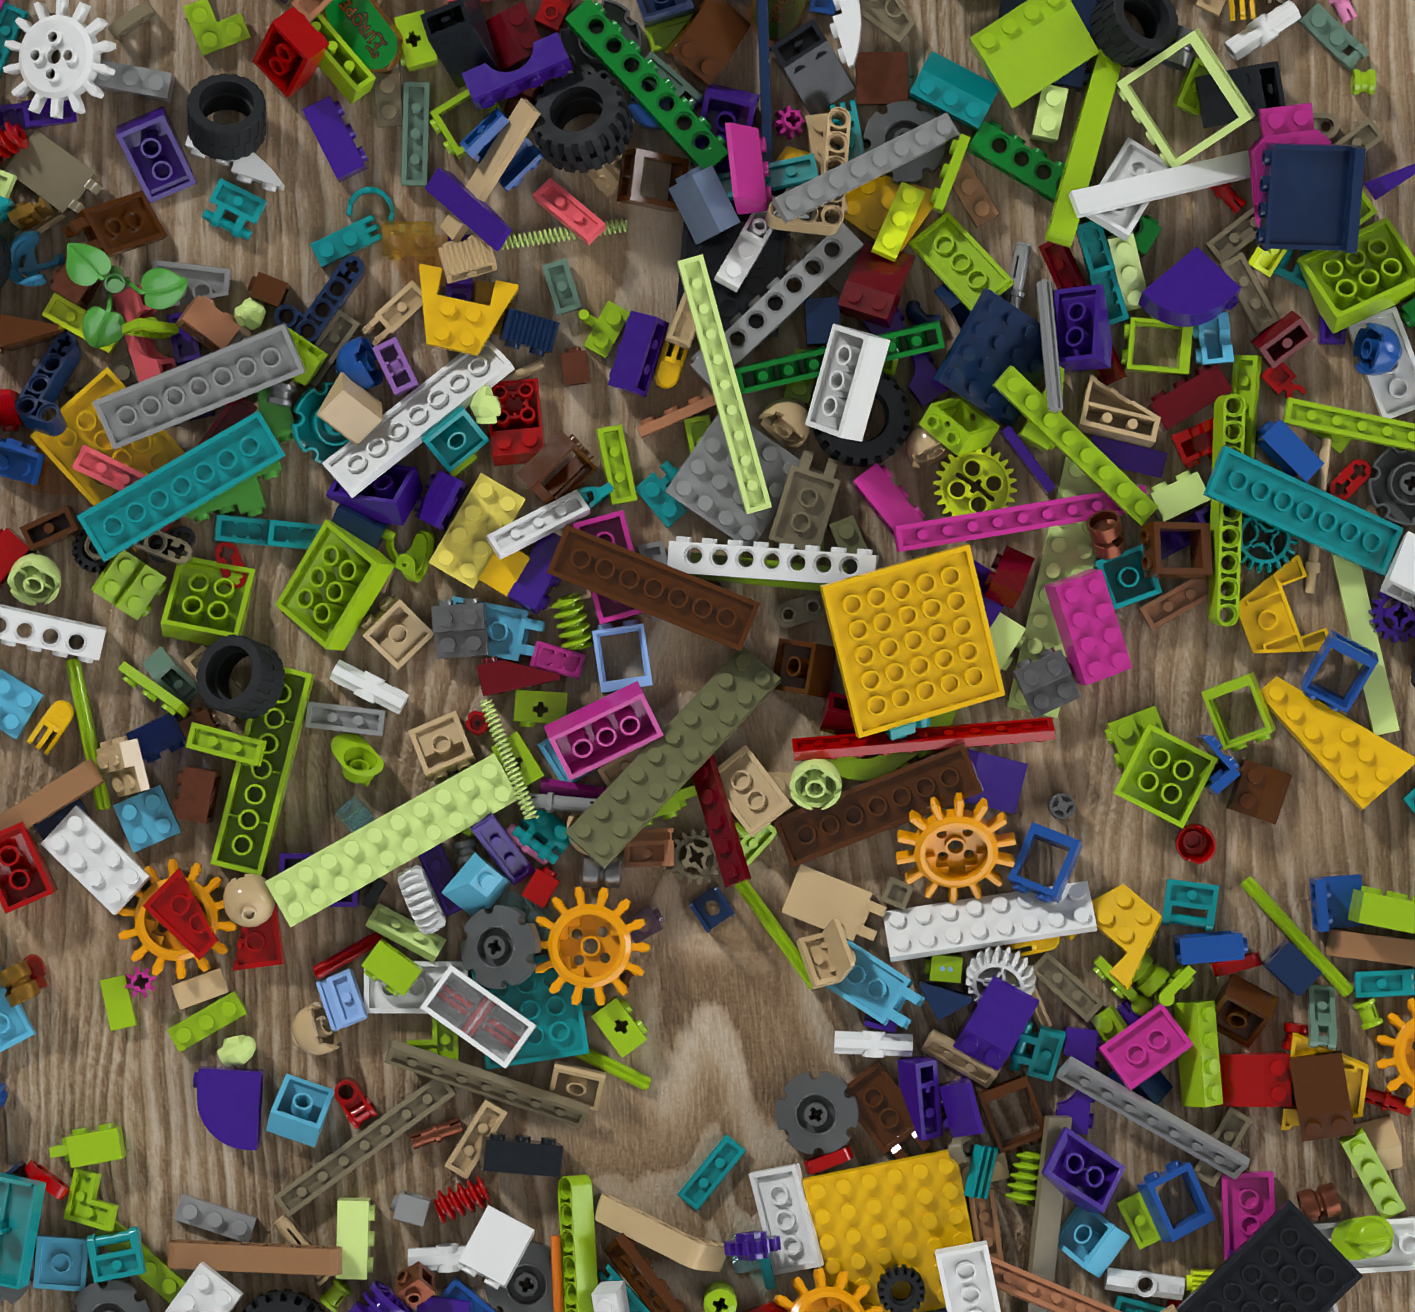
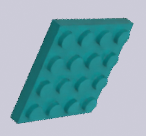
M549 954L533 956V961L537 965L550 959ZM554 968L547 970L545 973H535L534 971L520 985L511 986L508 982L506 989H491L482 986L537 1025L509 1066L590 1053L582 1000L579 1005L572 1004L571 996L575 985L565 982L557 993L552 994L549 991L551 984L559 977ZM473 970V971H471V972H472V978H473V980H474V978H475V976H476V973H475V971ZM484 1054L486 1070L502 1067Z

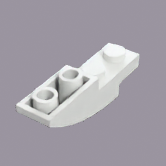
M833 0L836 11L841 10L842 13L832 16L834 23L830 24L834 39H840L842 48L837 50L841 63H847L848 67L852 68L855 65L861 41L859 0Z
M188 135L185 146L191 150L190 154L205 159L206 155L193 146L192 140H190ZM251 153L250 156L240 158L239 160L222 161L215 159L214 161L228 167L230 163H233L231 172L237 176L236 180L251 184L252 181L261 183L262 189L276 192V189L284 190L285 185L276 173L255 153Z
M767 211L756 212L750 215L714 278L715 281L736 293L774 230L765 221ZM773 211L774 215L780 218L778 211Z

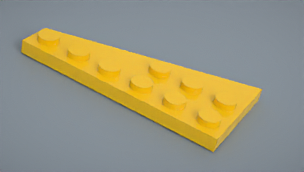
M786 146L776 161L808 155L810 152ZM883 175V177H878L846 193L848 211L844 214V220L876 241L900 185L892 183V177ZM910 184L925 191V194L902 244L901 252L932 211L934 203L930 202L934 190Z
M1277 676L1261 689L1268 709L1360 811L1415 764L1414 756L1339 712L1330 709L1322 702L1307 697L1303 694V691Z

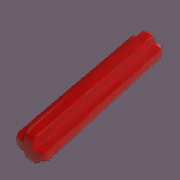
M374 932L313 966L312 969L315 976L321 979L374 949L379 940L383 939L382 935Z

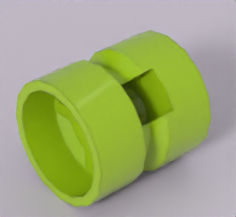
M1146 951L1141 960L1140 968L1132 979V983L1137 981L1136 988L1148 998L1163 985L1170 973L1160 963L1153 965V958Z

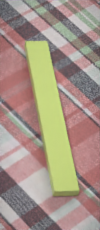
M1330 553L1350 639L1376 652L1379 662L1362 688L1371 730L1376 735L1399 731L1378 635L1373 632L1376 626L1375 623H1369V620L1373 619V614L1368 613V610H1371L1362 567ZM1355 660L1357 670L1359 671L1362 663Z

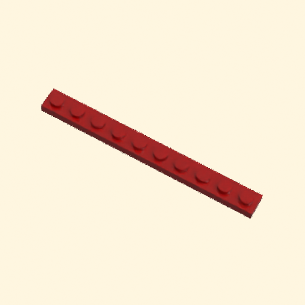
M1052 717L915 728V733L909 734L903 739L891 740L884 731L862 738L856 737V733L793 738L792 749L794 761L825 758L833 760L849 756L889 755L897 752L914 753L922 750L940 751L963 743L968 748L970 746L983 745L990 747L995 744H1019L1030 741L1045 742L1055 739V729Z

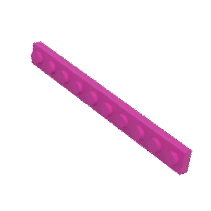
M1138 485V487L1146 494L1145 485ZM1102 491L893 526L896 550L897 552L1083 522L1087 521L1092 514L1101 510H1113L1119 515H1125L1126 513Z

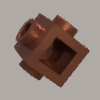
M416 1262L395 1276V1296L413 1309L436 1294V1275L421 1262Z

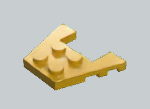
M420 263L419 273L427 346L478 356L493 333L501 316L506 312L509 303L517 294L519 285L496 280L490 306L438 295L443 268Z
M1299 555L1292 557L1288 563L1281 566V569L1276 570L1239 600L1238 619L1252 654L1319 651L1329 634L1326 627L1300 636L1282 588L1283 585L1307 577Z
M1122 884L1092 900L1097 929L1126 953L1109 971V974L1128 990L1136 971L1140 968L1141 960L1147 948L1150 947L1163 919L1143 899L1125 884ZM1077 934L1065 937L1071 941Z
M1298 1033L1292 1034L1290 1057L1337 1051L1326 1049V1046L1308 1047L1307 1037ZM1342 1053L1353 1118L1362 1117L1369 1065ZM1294 1105L1283 1107L1281 1130H1289L1291 1127L1300 1126L1297 1107Z

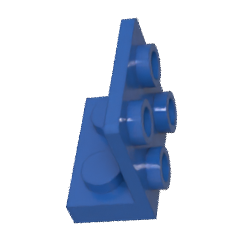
M0 437V476L37 485L45 455L37 453V447L23 444L21 441L14 439H3Z
M1201 734L1196 739L1210 755L1218 758L1217 763L1222 768V770H1214L1204 786L1209 794L1217 795L1241 775L1237 770L1240 766L1232 756L1224 755L1220 749L1223 746L1213 735Z
M1360 874L1309 878L1313 930L1327 932L1332 928L1365 925L1348 920L1353 889L1361 890L1362 876Z

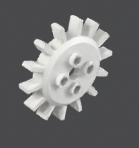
M56 0V14L50 16L46 4L36 2L34 3V8L39 21L32 25L30 21L18 17L15 22L26 33L22 43L8 40L4 44L8 49L19 52V62L3 67L4 72L11 75L21 73L24 79L11 92L14 96L23 98L33 90L35 95L28 110L38 114L42 111L47 98L51 99L50 117L63 119L65 100L70 101L74 112L83 114L86 111L80 96L87 91L90 95L101 99L105 95L93 83L97 73L105 76L115 74L113 68L106 64H100V54L117 49L116 43L105 40L98 42L96 35L108 25V22L98 17L88 26L84 24L91 6L83 2H79L72 18L68 17L69 0ZM57 34V38L53 42L52 37ZM59 50L61 58L59 62L54 64L51 59L54 51ZM72 52V58L68 60V54ZM54 70L55 76L51 79L50 74Z

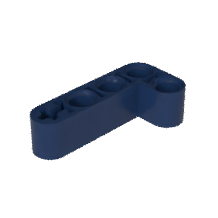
M345 257L305 314L291 305L284 304L279 306L274 313L276 323L278 325L283 324L281 321L282 314L286 311H292L294 319L291 323L286 324L287 327L302 336V331L306 326H313L315 334L312 338L306 340L315 344L338 309L341 310L364 278L366 274L365 264L359 257ZM356 263H358L357 268L359 269V271L357 273L352 272L349 275L348 279L352 281L349 285L340 276L343 274L345 277H347L350 273V270L347 267L350 264L354 266ZM338 283L345 286L344 293L341 296H334L332 294L333 286ZM328 305L330 307L329 315L324 318L318 317V307Z
M64 332L53 339L15 402V410L23 425L49 436L62 434L67 426L59 407L54 403L82 357V351L73 334Z

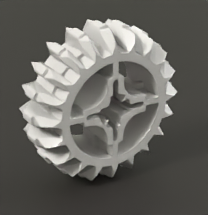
M416 865L410 866L398 873L399 887L416 926L424 935L439 931L440 928L445 926V916L424 869Z
M1000 945L996 947L995 951L991 947H988L985 952L980 950L976 957L973 956L966 970L965 982L968 985V993L974 994V1001H977L993 975L998 978L1002 975L1003 981L1032 995L1035 990L1036 981L1033 965H1027L1028 957L1020 958V951L1015 954L1011 953L1010 947L1006 951H1003Z

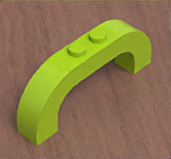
M956 710L930 717L931 725L928 727L950 726L955 717ZM922 750L914 753L897 752L889 755L878 754L867 759L853 756L839 757L833 760L825 759L830 761L839 770L840 776L851 780L867 781L910 765L908 760L916 755L920 759L932 750Z

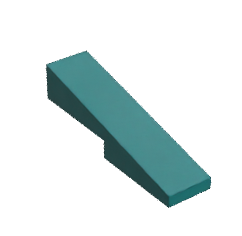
M1093 221L1078 225L1076 234L1090 285L1102 284L1104 286L1109 325L1130 319L1114 270L1115 265L1103 227Z
M217 514L214 521L213 541L308 550L322 525Z

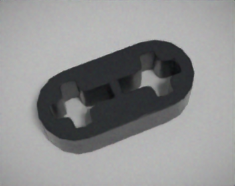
M181 526L167 533L176 538H180L179 533L181 531L184 534L189 533L190 537L187 541L190 547H193L196 542L195 533L188 527ZM160 537L154 540L149 547L157 550L156 546L158 544L160 546L163 545V539ZM181 546L179 550L171 547L165 551V555H168V550L175 552L176 556H178L179 554L185 552L184 547ZM149 554L152 560L156 562H167L166 560Z

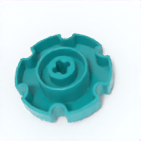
M335 381L322 382V387L318 392L314 388L307 389L299 397L293 408V412L298 415V420L295 423H291L293 439L301 451L308 452L311 450V459L319 463H323L349 442L347 438L316 415Z

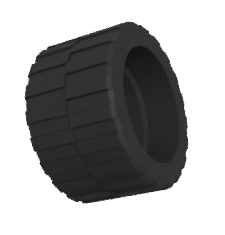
M1100 0L1092 10L1090 25L1096 44L1105 56H1108L1111 61L1121 66L1135 68L1144 65L1171 45L1176 38L1179 28L1178 15L1176 14L1174 4L1170 0ZM1124 9L1138 19L1144 30L1145 37L1138 34L1130 26Z
M226 73L212 75L199 81L191 89V93L187 98L188 134L193 146L202 154L222 161L239 160L256 152L259 146L263 144L266 135V100L258 85L246 77ZM220 110H234L247 116L246 119L235 124H218L206 117Z
M232 634L218 638L217 641L211 643L209 648L204 651L197 666L196 685L202 700L209 707L240 719H255L268 713L276 705L285 684V670L278 653L271 649V647L242 635ZM250 656L253 667L250 683L243 693L232 699L229 691L231 672L240 660Z

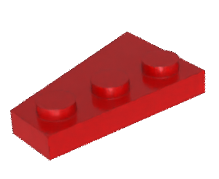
M178 868L143 905L198 960L219 941L181 868Z
M275 903L273 913L266 922L256 927H241L240 938H238L236 960L232 971L285 964L277 903Z

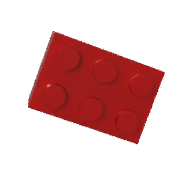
M293 6L272 21L252 62L289 98L310 82L330 43L321 32H318L308 22L306 16Z

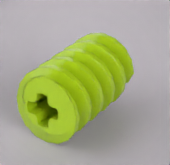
M582 593L564 595L551 605L554 609H560V612L556 613L554 618L562 619V622L557 624L556 627L565 629L563 633L559 634V638H567V642L561 645L562 648L579 650L594 645L592 640H588L592 637V633L586 630L590 626L589 622L584 620L587 617V613L581 610L585 607L584 602L579 601Z
M1023 1149V1152L1014 1154L1021 1161L1012 1163V1166L1018 1169V1172L1010 1173L1009 1176L1014 1178L1016 1182L1007 1184L1014 1191L1013 1193H1005V1197L1013 1202L1035 1207L1030 1201L1036 1200V1193L1033 1190H1037V1182L1035 1180H1038L1039 1172L1037 1170H1039L1040 1152Z
M715 1281L708 1285L704 1292L705 1312H736L737 1297L732 1286L726 1281ZM720 1298H724V1301H722L720 1305L716 1304V1301H719Z

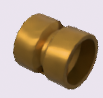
M26 960L0 971V986L7 990L5 997L10 1007H14L41 993L36 980L30 979L32 972Z

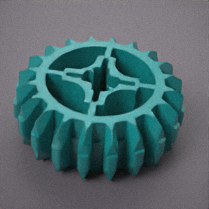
M1242 514L1241 564L1246 560L1248 561L1246 570H1251L1255 564L1256 573H1261L1263 565L1266 573L1272 572L1271 564L1277 570L1281 569L1279 560L1284 563L1290 561L1285 554H1295V550L1290 548L1289 545H1297L1298 540L1291 539L1290 534L1275 527L1267 529L1257 519L1248 515L1245 517ZM1250 522L1252 537L1244 544L1243 531ZM1259 532L1261 534L1273 532V534L1268 536L1267 544L1258 542L1252 545L1253 542L1257 541V537H1260L1258 535ZM1282 532V546L1276 554L1273 540ZM1258 547L1262 549L1264 554L1268 555L1269 559L1255 558L1248 550Z

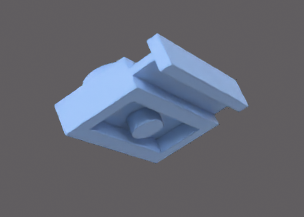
M352 969L344 970L326 978V980L316 982L332 1031H339L343 1027H348L369 1018Z

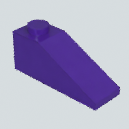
M917 1055L897 1060L899 1086L918 1140L924 1141L943 1136L937 1059Z

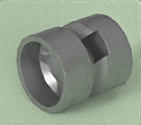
M1178 25L1176 38L1170 46L1194 30ZM1189 43L1162 61L1161 64L1172 69L1188 71L1193 59L1190 51L1195 50Z
M584 855L583 888H598L600 884H603L605 888L620 889L621 855H617L605 869L590 856Z

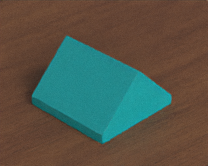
M463 406L422 438L423 442L449 473L490 441Z

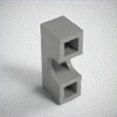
M100 60V64H106L115 70L114 75L105 76L97 73L93 83L102 91L121 94V92L133 93L149 100L172 103L176 78L172 73Z

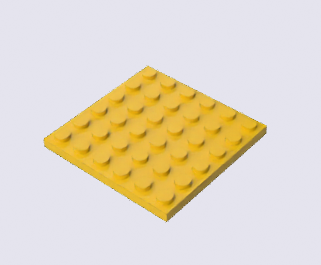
M970 544L960 545L820 585L856 737L862 738L1005 695Z
M948 1149L802 1179L805 1197L824 1261V1265L819 1268L824 1269L827 1287H834L838 1273L840 1271H847L849 1274L845 1285L846 1292L852 1295L856 1288L861 1285L867 1284L870 1287L867 1295L859 1301L864 1310L872 1306H882L883 1312H891V1310L887 1311L879 1300L877 1282L880 1281V1275L886 1273L885 1269L888 1267L891 1270L893 1265L897 1264L898 1267H902V1264H905L907 1268L913 1267L916 1272H919L925 1287L924 1302H920L921 1307L918 1310L914 1308L913 1312H927L946 1308L935 1250L974 1243L959 1164L950 1158ZM898 1281L891 1288L892 1295L898 1299L906 1298L911 1292V1286L906 1281Z

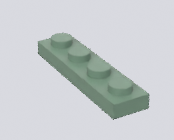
M404 81L401 186L426 187L428 184L430 82Z

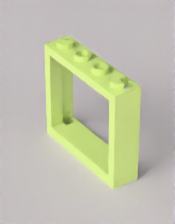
M1199 28L1117 82L1119 86L1117 89L1118 94L1123 101L1130 103L1133 108L1131 110L1133 117L1139 124L1143 123L1147 129L1145 133L1152 145L1157 144L1162 152L1160 157L1167 167L1171 166L1173 168L1182 165L1255 116ZM1190 43L1238 118L1177 157L1132 89L1130 83Z

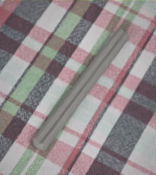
M1042 279L1037 282L1036 288L1047 408L1049 411H1053V413H1058V411L1063 409L1053 291L1051 281Z

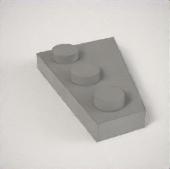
M153 260L152 269H169L180 276L186 277L188 280L184 294L170 307L191 303L198 295L211 299L230 294L232 273L230 268Z

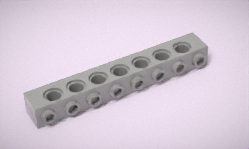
M843 222L836 234L825 235V238L819 244L814 241L804 251L807 255L800 262L795 259L785 269L788 273L781 280L776 277L766 287L769 291L763 297L758 294L748 304L750 309L744 315L739 312L729 322L731 327L725 332V337L734 369L863 247V243ZM829 244H834L838 247L839 254L835 257H829L825 254L824 248ZM809 262H816L820 266V272L816 275H811L807 273L805 266ZM790 280H797L801 284V290L792 293L787 289L786 284ZM771 298H779L783 304L782 308L777 311L771 310L767 304ZM754 315L760 316L764 321L763 326L758 329L752 328L748 322ZM735 333H740L744 336L745 342L743 345L736 347L730 343V337ZM700 349L691 358L693 363L690 366L711 388Z

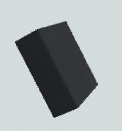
M381 878L376 879L362 905L368 909L373 908L388 882Z

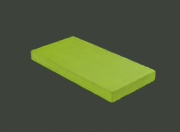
M948 211L908 243L912 251L969 312L972 311L984 288L990 289L1000 296L1014 284L1013 279Z

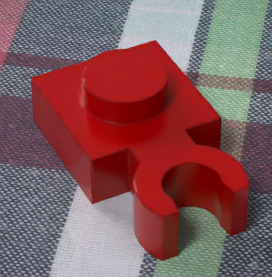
M1284 362L1275 368L1269 366L1260 375V378L1276 395L1284 391L1286 399L1289 397L1293 398L1292 392L1294 390L1299 391L1301 395L1306 394L1304 387L1295 385L1292 382L1297 376Z

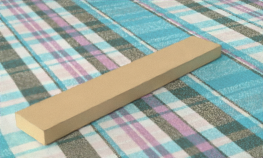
M520 99L508 118L510 122L499 132L466 185L478 200L486 201L541 114L526 99ZM451 211L440 226L453 241L458 243L469 228Z

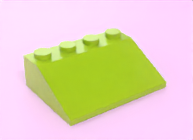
M1027 0L969 38V47L1011 109H1014L1099 54L1098 48L1071 0Z
M1388 217L1359 230L1357 253H1346L1336 250H1314L1297 258V263L1318 311L1333 334L1415 296V257Z
M326 519L275 605L325 649L344 651L394 569L395 564L372 546Z

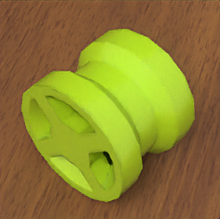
M1353 69L1351 73L1352 95H1358L1360 92L1374 95L1376 88L1375 70L1368 69L1366 72H1361L1359 69Z

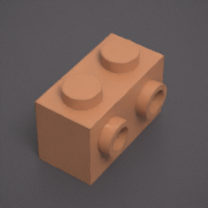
M198 295L191 301L175 324L208 350L214 352L226 347L241 326L236 323V319L232 315L217 309L211 299Z

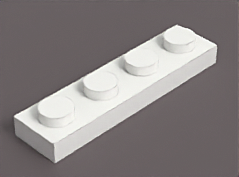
M576 489L488 534L487 541L499 560L560 530L566 524L569 525L589 515L590 508Z

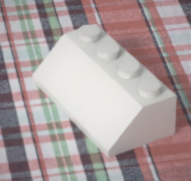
M833 324L805 425L839 438L862 442L890 340Z

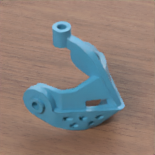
M25 231L15 237L9 247L12 254V268L9 278L18 285L30 287L44 285L47 282L46 276L38 274V271L64 265L66 262L64 261L65 254H56L55 259L37 264L34 251L35 246L40 241V234L37 231ZM25 255L24 265L19 268L21 256Z

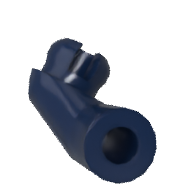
M912 300L907 303L906 315L915 326L940 321V315L926 314L918 301Z

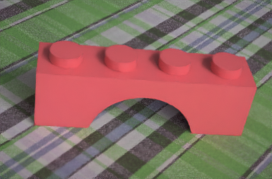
M131 287L113 294L116 311L124 317L126 323L137 318L153 317L158 309L148 307L144 301L145 294H138ZM124 335L138 382L177 367L175 359L161 354L151 338Z

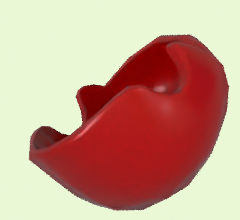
M1191 823L1179 830L1175 837V848L1184 860L1199 865L1212 858L1216 851V840L1213 833L1207 827Z

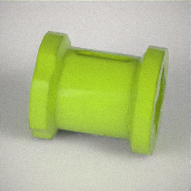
M1375 997L1361 1000L1352 1005L1358 1011L1362 1021V1030L1370 1029L1383 1023V1018L1379 1017L1374 1004L1376 1001Z
M335 1277L333 1280L334 1284L325 1294L319 1297L322 1304L332 1312H336L339 1309L338 1306L347 1295L351 1296L353 1294L352 1289L344 1281Z

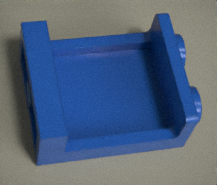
M496 107L460 142V145L465 152L480 164L499 132L510 122L508 117ZM527 136L498 180L506 191L517 187L521 183L523 176L529 170L535 169L543 157L539 148Z

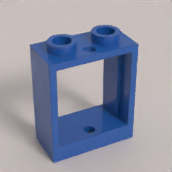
M1281 419L1275 422L1271 420L1268 423L1266 422L1256 432L1259 437L1255 443L1286 474L1296 479L1307 482L1325 464Z
M1330 630L1300 681L1301 690H1303L1304 695L1313 700L1319 698L1325 701L1326 705L1334 711L1339 712L1342 710L1348 713L1379 662L1378 655L1359 643ZM1331 648L1362 663L1361 668L1344 696L1312 681Z
M1032 822L1015 860V864L1008 876L1010 884L1013 885L1012 888L1023 894H1026L1027 891L1037 894V899L1048 904L1051 903V900L1059 903L1083 848L1081 841ZM1035 839L1068 852L1052 889L1019 876Z
M1236 930L1173 935L1175 961L1181 965L1245 959L1244 953H1248L1247 938L1243 937V934Z
M1179 1160L1166 1164V1170L1160 1173L1154 1171L1143 1177L1144 1181L1137 1184L1162 1242H1174L1216 1220L1191 1163L1180 1162ZM1181 1174L1197 1212L1171 1225L1155 1187Z

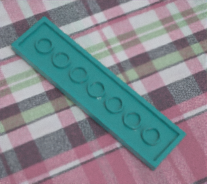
M258 410L76 517L105 562L285 457V454Z
M1227 446L1221 447L1203 494L1380 576H1386L1404 529Z

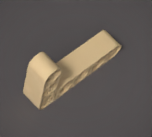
M843 107L831 109L825 120L820 175L829 171L828 168H836L848 162L851 116L848 110ZM837 119L841 121L843 125L837 126L832 122V120ZM835 143L839 145L841 150H834L830 144ZM846 194L806 213L810 218L809 221L798 217L786 224L782 218L774 215L773 211L776 208L771 202L766 212L765 221L769 227L776 230L826 236L834 235L839 230L844 219ZM829 216L834 218L836 223H828L825 220V217Z
M602 1193L594 1210V1220L621 1234L624 1233L627 1237L688 1268L720 1272L727 1257L725 1255L724 1243L710 1238L693 1237L611 1195Z

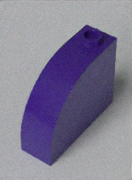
M1195 247L1142 292L1138 305L1152 317L1166 324L1180 327L1197 326L1213 320L1226 309L1228 311L1233 309L1239 302L1238 295L1241 287L1198 247Z
M201 1066L198 1068V1072L194 1073L193 1088H197V1106L200 1117L208 1131L222 1143L243 1150H257L259 1148L264 1080L263 1069Z

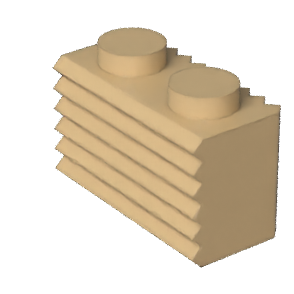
M477 234L469 236L463 242H446L442 247L438 248L447 284L497 270L492 247Z

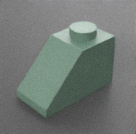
M162 646L142 663L153 680L185 705L199 693L195 679Z

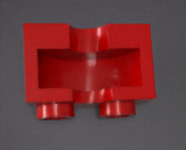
M1213 418L1170 436L1186 469L1201 463L1199 458L1207 455L1209 459L1212 458Z

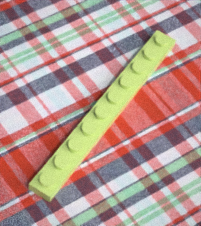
M703 254L677 261L678 269L745 513L750 514L771 508L772 505Z

